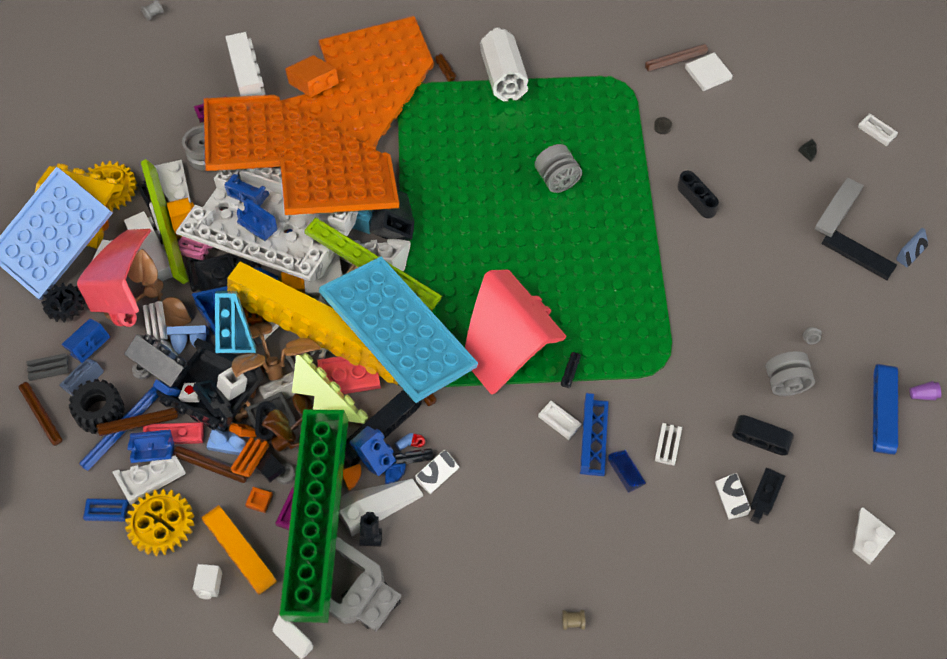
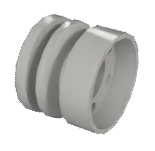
M556 144L548 147L535 160V168L551 192L557 193L569 189L582 176L580 166L573 159L566 145Z

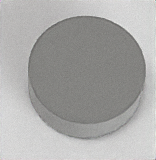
M283 463L282 465L286 471L278 476L276 480L280 484L287 485L294 481L296 472L291 464Z

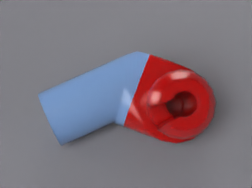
M409 433L395 442V446L399 451L407 446L421 448L425 445V438L418 434Z

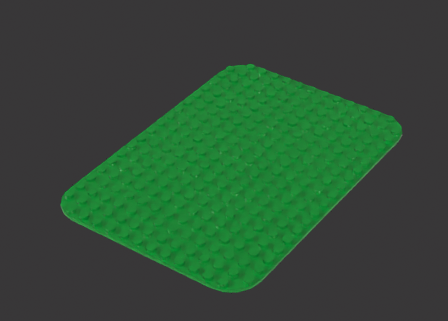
M612 76L528 79L527 83L528 91L518 100L508 98V101H502L493 94L490 80L421 83L420 86H417L413 96L408 103L404 104L401 113L398 115L400 191L408 194L415 222L413 238L410 240L411 245L403 272L442 296L432 313L465 348L471 317L484 275L491 270H509L531 296L541 297L542 303L551 309L550 318L567 337L563 341L548 343L542 347L505 384L561 382L572 352L581 355L572 382L639 379L652 376L664 368L671 356L672 336L639 106L634 91L625 82ZM563 144L566 145L573 159L580 166L582 176L569 189L554 193L549 190L535 168V160L548 147ZM470 371L444 387L482 386L483 384Z

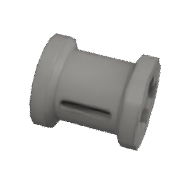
M153 0V3L146 7H141V11L147 20H151V17L158 13H163V9L157 0Z

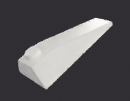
M388 239L387 242L378 243L377 240L360 243L359 240H355L356 243L375 255L382 256L385 261L399 270H405L411 245L410 241ZM339 255V259H342V260H344V261H346V262L352 264L351 262H349L348 260L344 259L343 257H341V256Z
M413 479L352 491L341 497L339 516L352 537L360 532V517L366 512H374L380 521L423 497V494Z

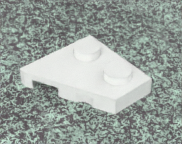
M862 507L858 513L859 519L852 551L870 565L894 536L895 532Z

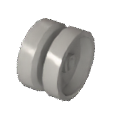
M200 125L186 132L182 144L190 165L194 169L206 171L204 125Z
M794 351L779 354L766 363L765 367L770 378V386L775 395H796L809 390L815 384L808 355L804 352Z

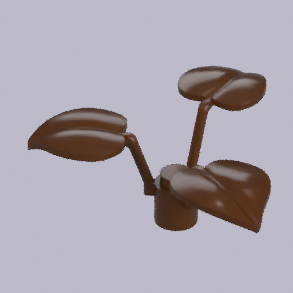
M298 393L293 395V404L302 416L303 409L313 410L314 403L307 396ZM275 409L267 414L262 426L270 429L277 435L271 442L278 452L288 447L291 450L299 447V443L294 444L296 436L292 430L302 422V416L290 427L288 418L280 410Z

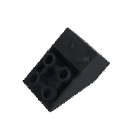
M397 189L399 208L373 210L370 233L387 240L410 241L413 238L415 222L408 194Z

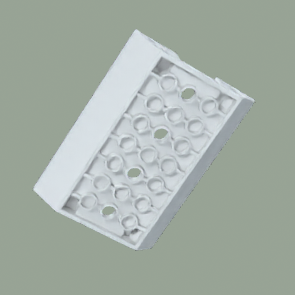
M266 167L219 170L214 177L216 189L203 207L194 205L176 230V234L301 279L313 281L322 278L336 253L322 244L318 245L316 240L304 234L305 229L316 217L343 235L348 236L355 225L358 211L285 215L281 169ZM233 174L238 175L237 179H241L242 182L257 188L265 186V190L269 191V196L260 207L275 216L277 231L265 241L237 223V209L239 208L243 212L245 208L244 202L228 196L224 185ZM222 207H228V209L220 210ZM287 229L293 230L292 232L284 233Z

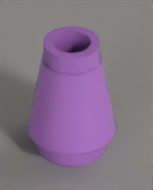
M930 381L909 388L911 399L936 400L941 398V388L938 382Z

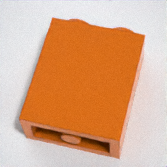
M314 55L285 68L288 83L309 97H313L339 84L336 68Z

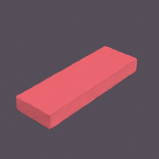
M203 422L153 424L143 427V432L171 430L174 444L203 443L204 440Z

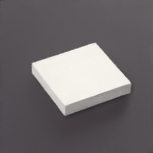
M715 53L685 65V69L702 91L727 82L733 76Z

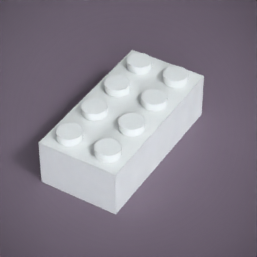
M246 32L225 36L240 96L265 95L264 88H261L264 87L262 77L257 75L260 74L258 63H254V61H257L255 52L250 50L253 49L251 38L247 39Z

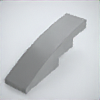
M847 178L818 221L815 230L832 237L864 185Z

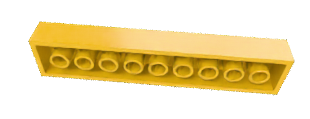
M239 262L228 276L227 291H237L242 307L246 308L250 313H256L266 321L273 322L282 329L297 334L300 338H309L316 342L320 348L331 351L335 356L345 358L353 365H361L371 374H376L377 372L386 382L398 385V382L332 307L242 262Z

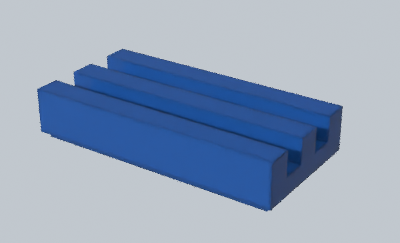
M86 499L83 519L85 521L126 522L129 501L126 499ZM90 505L122 506V508H90ZM89 513H114V514H89Z

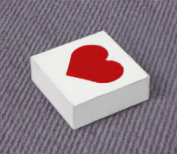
M184 383L179 395L181 402L200 401V398L193 390L194 383Z

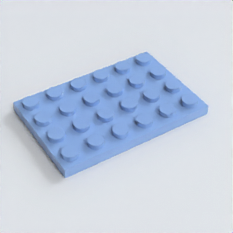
M56 167L0 235V267L35 297L43 300V295L48 294V289H52L113 212L64 171Z

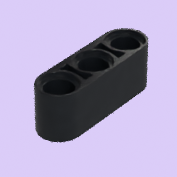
M689 170L683 171L680 174L677 186L679 192L701 216L707 219L713 218L718 208V198L695 173Z
M746 415L738 416L732 432V436L739 441L782 456L789 454L794 438L793 433L786 429Z

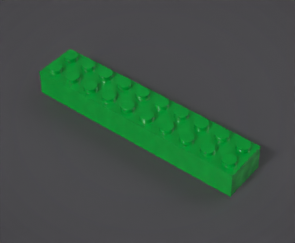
M303 409L279 616L285 622L328 623L348 428V417L344 410Z

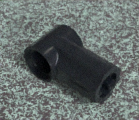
M366 512L360 517L359 545L381 547L382 528H379V517L374 512Z

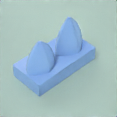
M206 325L167 327V335L170 336L175 352L180 354L185 348L187 336H189L194 346L193 343L197 338L206 341V336L209 335V327Z
M216 429L211 431L206 447L211 451L239 456L250 437H241L233 432H222Z

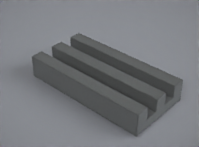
M66 353L27 361L28 379L30 381L69 373L68 356ZM46 370V371H43V372L33 373V372H36V371Z

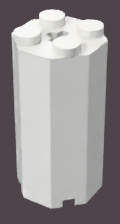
M495 28L483 37L480 42L481 53L493 94L502 101H508V98L518 100L528 91L527 74L514 36L505 29Z

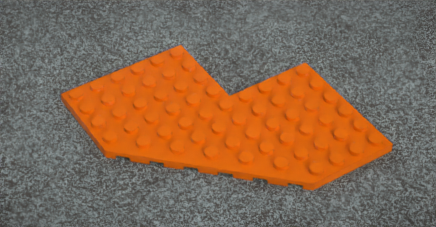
M415 16L318 40L325 62L336 68L339 84L313 97L303 94L280 101L284 103L290 102L299 107V110L303 113L307 111L317 116L319 121L323 123L326 121L336 126L338 131L342 133L346 131L355 136L356 140L361 143L365 141L376 147L381 136H384L391 127V122L401 113L404 104L408 103L416 87L420 86L426 78V73L429 70L431 71L434 66L433 59Z
M276 95L204 98L206 171L281 167L285 215L399 208L390 154L377 151L375 146L365 141L361 143L352 134L346 131L343 133L338 131L336 126L326 121L324 123L319 121L317 116L307 111L303 113L299 110V107L290 102L284 103L280 101V97Z

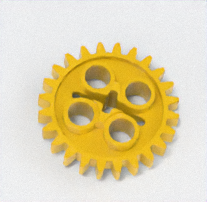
M102 161L101 166L94 164V169L88 167L89 173L84 172L86 174H100L101 178L104 179L107 177L115 178L118 180V183L124 184L123 191L114 192L106 204V207L112 212L115 207L120 210L119 205L126 206L125 201L131 202L130 196H135L134 191L137 190V181L134 173L131 172L129 167L126 168L125 164L119 165L118 162H115L112 165L111 161H109L105 165Z
M162 489L161 494L154 490L153 496L145 493L146 499L143 500L139 497V505L132 504L135 510L127 512L131 517L125 519L128 524L125 527V530L129 533L127 537L129 540H132L131 543L134 547L137 546L140 552L145 549L147 555L152 550L155 556L159 554V551L166 555L169 548L172 552H175V545L182 547L180 541H188L185 534H192L189 526H194V522L191 520L194 518V514L190 512L192 510L190 504L187 505L188 501L186 498L182 499L180 493L175 496L173 490L168 495L165 489ZM162 506L161 510L154 512L156 507ZM146 513L151 514V515H152L155 519H157V521H159V522L156 523L155 520H154L152 517H150V516H148V515H145V514H146ZM174 516H179L176 521H170ZM144 523H149L146 528H141ZM167 527H170L171 529H175V531L172 532V531L168 530ZM161 533H166L163 538L157 539Z

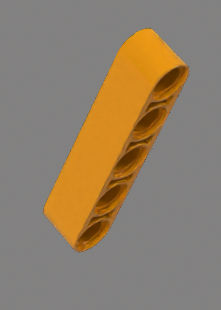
M219 505L201 517L258 595L277 582Z

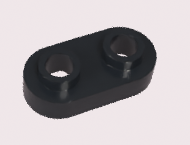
M270 401L261 402L256 410L255 433L256 437L262 442L271 441L275 437L274 432L262 426L266 417L263 414L264 411L268 410L271 412L277 409L275 404ZM269 430V434L264 435L262 431Z

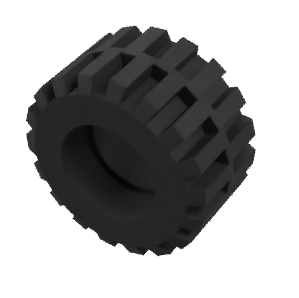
M94 379V382L86 381L85 385L81 383L78 386L79 389H75L72 392L74 396H70V413L78 426L85 432L90 431L91 434H96L98 424L123 418L122 413L125 412L124 402L118 390L112 383H108L107 380L100 382L99 379ZM106 401L100 410L88 412L94 403Z

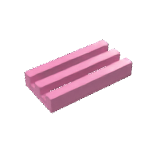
M184 236L178 241L182 256L204 260L205 257L203 255H207L209 253L208 249L211 250L213 248Z

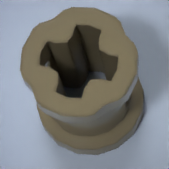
M562 610L563 630L580 627L582 630L585 629V611L566 612V610Z

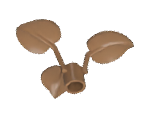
M141 249L135 255L127 275L132 281L136 283L142 282V285H146L144 292L135 301L137 303L144 296L149 298L158 297V301H161L163 296L161 291L164 288L163 282L157 279L158 271L152 258L144 249ZM167 297L163 300V310L167 326H183L191 322L192 318L185 304L180 299ZM104 312L106 318L111 320L109 314Z
M258 322L249 326L253 339L261 338L267 356L266 363L263 355L245 353L234 358L232 370L237 378L242 373L263 365L268 379L278 380L284 376L282 367L285 366V355L294 356L321 349L313 340L299 338L286 344V348L282 350L281 361L277 357H270L263 335L272 332V325L268 322Z

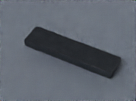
M836 230L832 237L826 235L822 241V245L885 280L889 279L897 267L896 263Z

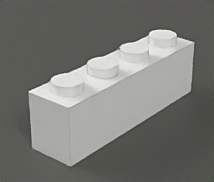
M143 211L125 219L124 223L127 230L151 229L139 250L144 249L152 258L158 271L157 279L165 281L173 277L164 244L161 245L160 243L162 240L158 230L154 231L153 227H155L152 218H147Z

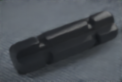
M572 352L570 354L564 376L561 380L562 387H571L581 357L579 353Z
M428 448L424 449V451L405 452V454L396 453L394 454L395 464L423 462V459L426 461L433 460V450Z

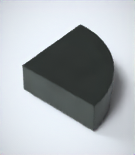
M813 139L799 147L798 150L810 162L814 160L817 153L816 143Z

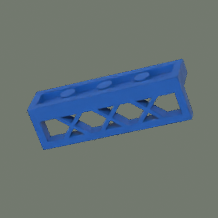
M586 393L584 402L580 474L604 476L609 401L594 400V394ZM593 406L604 407V412L597 417L593 412ZM595 423H598L603 428L597 435L592 430V426ZM594 441H597L602 446V449L596 453L591 449V444ZM596 459L601 464L600 470L589 469L590 462Z

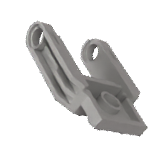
M337 537L336 550L342 557L363 570L364 573L360 574L344 596L341 604L330 599L329 613L344 624L360 620L377 632L402 596L384 583V574L380 565Z

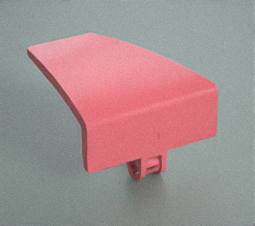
M131 229L123 232L92 260L77 281L78 288L91 312L108 313L116 326L131 327L136 323V313L139 312V309L126 278L137 251L151 232V229Z
M491 270L484 275L465 344V349L478 362L477 368L473 369L472 372L490 394H495L546 344L563 341L567 337L550 318L551 309L542 303L541 297L531 296L509 270Z

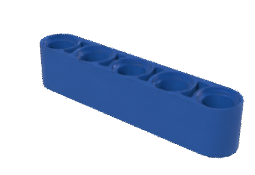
M876 364L873 374V451L895 455L898 448V368L896 366Z

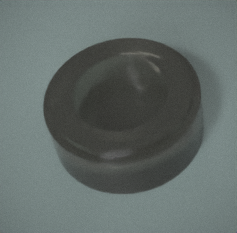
M659 117L655 120L654 130L658 134L664 135L671 131L672 122L668 118Z

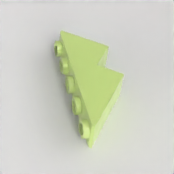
M307 353L296 355L292 393L315 396L313 410H344L350 422L364 424L368 421L369 416L362 409L358 410L354 406V400L348 395L345 396L340 391L341 387L336 382H331L326 377L327 373L321 367L317 368L312 363L314 360Z

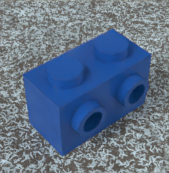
M367 426L350 443L368 471L380 476L396 461L392 454L394 451L384 442L383 439L385 437L379 429L374 430Z

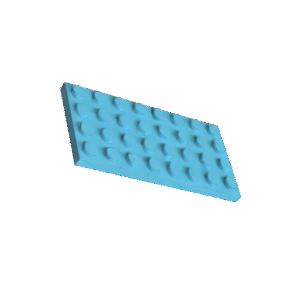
M382 256L319 287V293L415 403L477 368L478 362Z

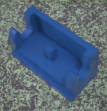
M233 174L225 182L227 195L241 202L249 199L260 207L269 196V191L265 190V186L257 188L242 182L241 179H237L238 175Z
M249 199L244 201L245 208L243 212L241 209H237V223L263 241L267 240L277 231L275 216Z
M90 318L61 345L71 352L70 355L83 363L110 338V335L100 323Z
M171 430L130 433L128 450H131V463L172 458L175 444Z

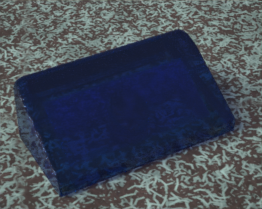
M626 450L609 454L608 461L628 493L646 484Z

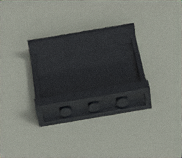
M197 338L193 343L197 351L187 362V365L191 368L177 388L182 390L184 383H199L213 380L217 385L219 374L232 367V361L237 356L232 353H215L214 345ZM260 366L242 373L247 378L245 391L230 401L228 400L231 404L232 420L265 377ZM159 390L156 391L160 398L159 402L165 407L169 408L171 406L182 415L187 414L198 423L202 421L212 430L218 429L224 432L228 426H223L218 417H213L201 399L199 402H181L178 396H169Z

